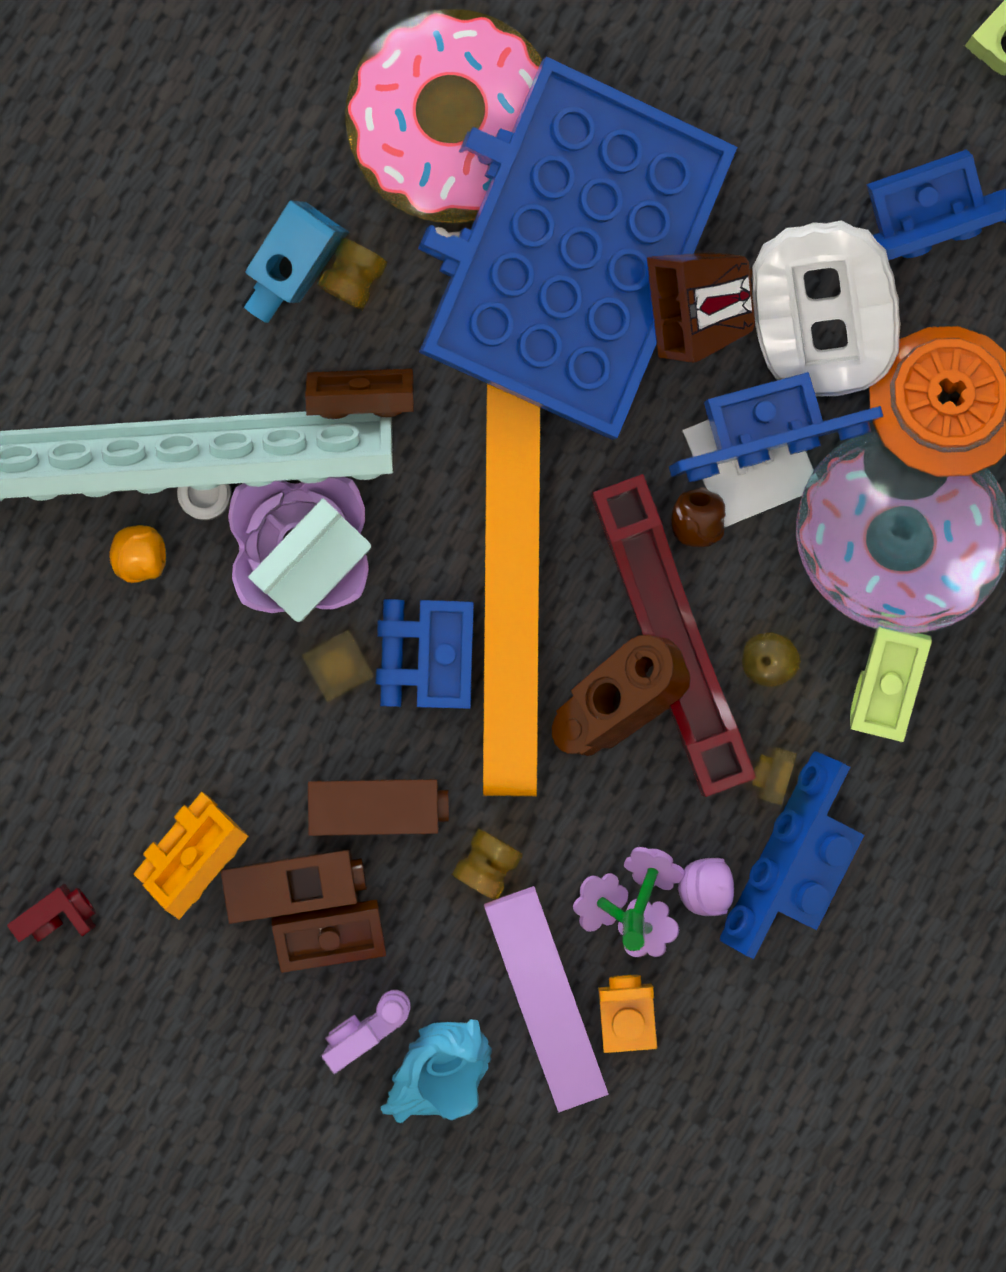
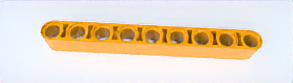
M487 384L483 796H537L540 407Z

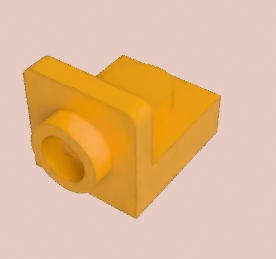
M641 975L609 977V987H598L603 1052L657 1049L653 1003L654 990L652 984H641Z

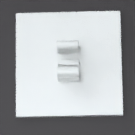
M709 420L682 430L693 457L717 451ZM788 446L768 451L771 460L741 469L737 460L718 464L720 474L702 480L709 491L719 494L724 500L726 513L724 527L803 496L812 487L819 484L806 451L790 455Z

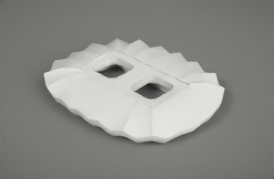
M843 221L826 224L813 222L802 227L785 228L775 238L763 244L752 266V297L759 344L766 365L777 380L809 372L816 396H840L865 390L887 375L899 353L901 326L899 297L886 249L876 241L869 230L853 227ZM825 268L837 270L841 288L839 295L819 299H811L807 296L804 282V274L807 271ZM835 319L844 321L848 338L846 346L819 350L814 346L811 326L815 322Z

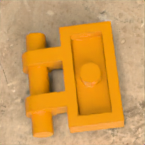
M201 792L189 807L186 805L181 807L174 816L177 822L158 844L154 841L143 853L146 859L133 873L144 883L143 887L167 912L179 920L191 905L201 897L206 887L226 863L236 855L238 849L249 837L204 792Z

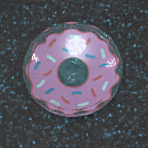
M874 430L868 434L847 440L836 447L819 463L811 474L804 488L797 511L796 540L798 552L804 569L815 588L834 608L852 620L873 629L882 627L912 634L940 630L965 619L975 612L992 594L1001 579L1006 567V497L1001 486L988 468L969 476L936 477L904 464L883 445L877 431Z

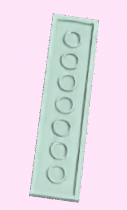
M305 411L0 431V501L4 498L29 497L33 500L42 501L55 498L58 495L79 493L89 497H101L110 494L112 491L137 490L141 493L152 494L163 491L166 488L189 486L196 490H209L218 487L220 484L236 483L261 487L269 485L273 481L283 480L318 483L330 477L352 476L359 480H369L377 478L381 474L393 473L392 417H379L373 413L349 414L340 419H326L320 415L307 416Z

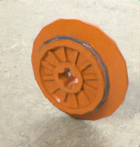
M960 326L927 327L899 340V353L890 371L880 381L869 387L870 409L881 406L884 416L873 421L883 445L908 467L936 477L969 476L997 464L1006 454V352L988 336ZM942 389L948 394L955 391L960 394L957 407L951 401L944 404L939 401Z

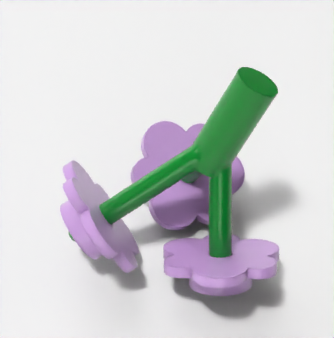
M636 847L632 850L631 857L626 858L624 867L628 871L633 872L632 877L634 881L642 886L637 899L629 903L627 911L625 912L621 908L628 900V891L622 885H619L617 876L612 873H607L602 878L598 876L586 878L580 887V897L573 904V910L580 916L579 922L581 927L589 932L597 930L602 924L612 925L618 920V930L623 935V945L629 955L642 957L648 953L653 957H660L666 951L665 943H671L678 937L679 926L673 918L668 917L669 907L665 903L658 901L651 904L649 898L654 886L657 885L661 889L670 890L673 888L674 883H680L685 871L682 867L673 863V858L661 850Z

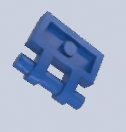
M384 599L383 621H377V637H382L381 669H376L375 685H381L380 706L401 707L402 685L417 686V707L471 709L474 602L420 600L419 622L404 621L405 600ZM403 638H419L418 670L403 669Z

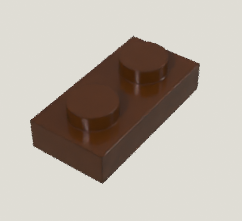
M413 368L307 372L305 393L306 415H320L326 419H340L349 414L373 413L379 417H394L402 412H414Z
M377 899L358 902L357 904L272 917V930L281 973L386 956V945Z

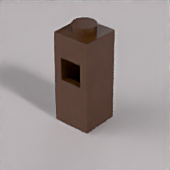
M438 779L308 782L309 836L438 834L439 822H449V790H438Z
M351 848L221 870L229 924L357 904L359 901L357 891L367 890L362 858L352 860Z

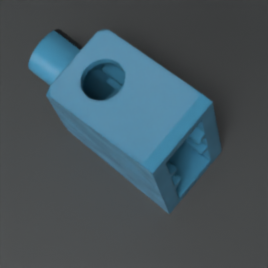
M290 200L246 269L245 273L255 279L257 283L242 306L260 320L269 323L283 300L288 303L300 302L349 232L307 202ZM284 257H287L292 264V273L288 279L284 278L279 270V264Z

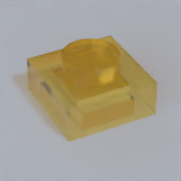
M350 630L302 655L327 702L375 677Z
M772 747L770 757L760 755L754 772L756 779L752 780V785L760 787L757 798L782 805L796 760V753Z

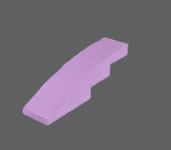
M532 886L485 903L484 907L558 1113L609 1095L535 887Z

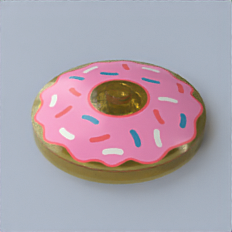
M442 9L415 15L390 28L372 44L362 57L351 79L346 99L345 123L347 137L353 156L365 179L385 200L410 215L444 223L474 221L492 179L485 177L489 165L480 163L477 155L467 150L460 153L459 150L467 131H470L472 127L496 137L500 128L512 132L541 64L542 58L527 39L506 23L486 14L470 10Z

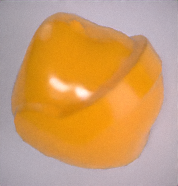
M143 525L129 526L118 531L113 538L109 555L114 573L129 583H137L159 577L166 564V548L162 536L154 528Z

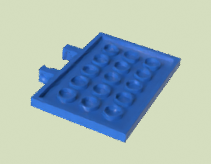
M545 57L541 61L512 132L500 128L496 137L472 127L466 133L459 152L462 153L468 150L477 155L480 163L489 165L485 177L492 180L471 230L463 228L459 237L455 235L444 237L437 233L435 226L430 225L426 228L418 250L443 261L439 271L447 276H451L419 353L614 440L619 436L657 344L647 258L662 255L693 254L695 252L737 147L562 63Z

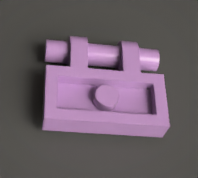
M399 990L385 992L378 1003L376 1013L361 1022L353 1015L329 1032V1036L326 1037L329 1045L323 1052L322 1058L333 1074L378 1044L382 1038L407 1020L411 1007L410 1000L404 992Z

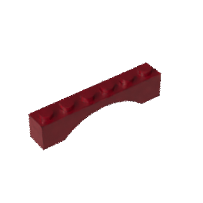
M644 474L593 492L591 499L642 635L659 636L673 641L681 650L691 675L689 689L682 698L670 705L669 709L701 795L707 797L756 779L740 732L697 628Z

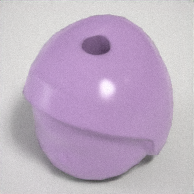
M705 858L693 861L684 869V877L678 883L679 896L686 908L702 916L727 914L734 898V880L732 872L724 859Z

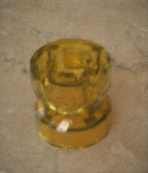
M342 238L335 250L336 261L333 267L324 270L317 286L352 307L363 310L371 296L369 292L373 280L381 278L388 262L371 250L351 240Z
M478 828L470 842L472 851L467 859L458 862L451 875L485 896L496 900L505 888L503 879L507 872L516 869L524 854ZM490 860L492 862L491 865L486 863V861Z

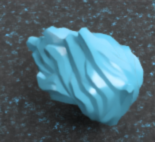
M470 1019L468 1023H432L419 1029L420 1037L415 1042L409 1044V1051L405 1055L401 1067L392 1077L394 1086L388 1091L389 1098L387 1103L380 1107L382 1113L393 1115L396 1122L403 1123L410 1115H439L443 1119L455 1120L471 1114L478 1107L479 1096L477 1089L480 1080L488 1070V1063L491 1061L490 1055L492 1052L488 1039L480 1030L478 1020Z

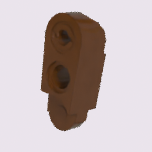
M639 635L626 642L571 690L574 696L556 710L557 715L552 724V737L556 746L568 754L592 756L602 748H613L669 709L670 705L682 698L690 687L691 675L678 646L669 638L653 635ZM654 665L652 675L648 677L646 673ZM619 689L621 694V702L619 707L615 711L613 706V698L615 693Z

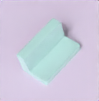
M322 498L248 578L264 593L269 595L296 622H302L370 551L371 544Z

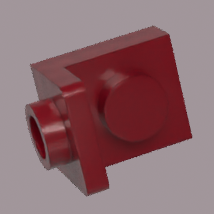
M63 884L10 922L7 927L19 943L30 935L38 943L64 924L58 914L64 912L79 934L84 936L96 927L90 917L96 914V911L79 888L71 892L66 884Z

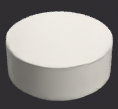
M220 484L218 487L209 490H196L190 486L178 487L177 496L182 509L187 514L199 520H211L219 517L226 511L231 502L232 490L230 484Z

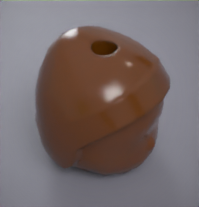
M704 487L682 493L673 506L671 527L675 538L680 543L691 547H709L721 540L725 530L724 517L726 513L724 500L719 494L709 491Z

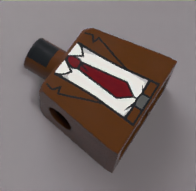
M693 253L651 256L647 258L659 358L694 363L753 331L755 316L752 297V269H749V261L745 256L724 253Z

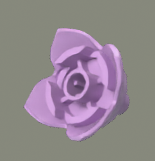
M330 477L318 483L301 482L294 484L283 480L273 481L271 484L261 487H252L244 483L235 487L228 514L231 532L239 544V553L233 563L232 580L236 593L243 605L268 613L285 612L269 595L253 583L248 576L322 498L361 534L365 523V507L359 489L353 480L347 477ZM367 555L351 569L316 608L336 609L360 598L365 588L369 571Z

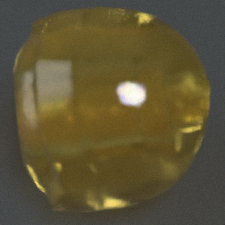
M774 632L759 634L752 637L744 647L742 658L744 673L758 685L764 687L782 685L791 680L800 668V654L793 642L783 635ZM764 656L771 659L770 665L764 664Z

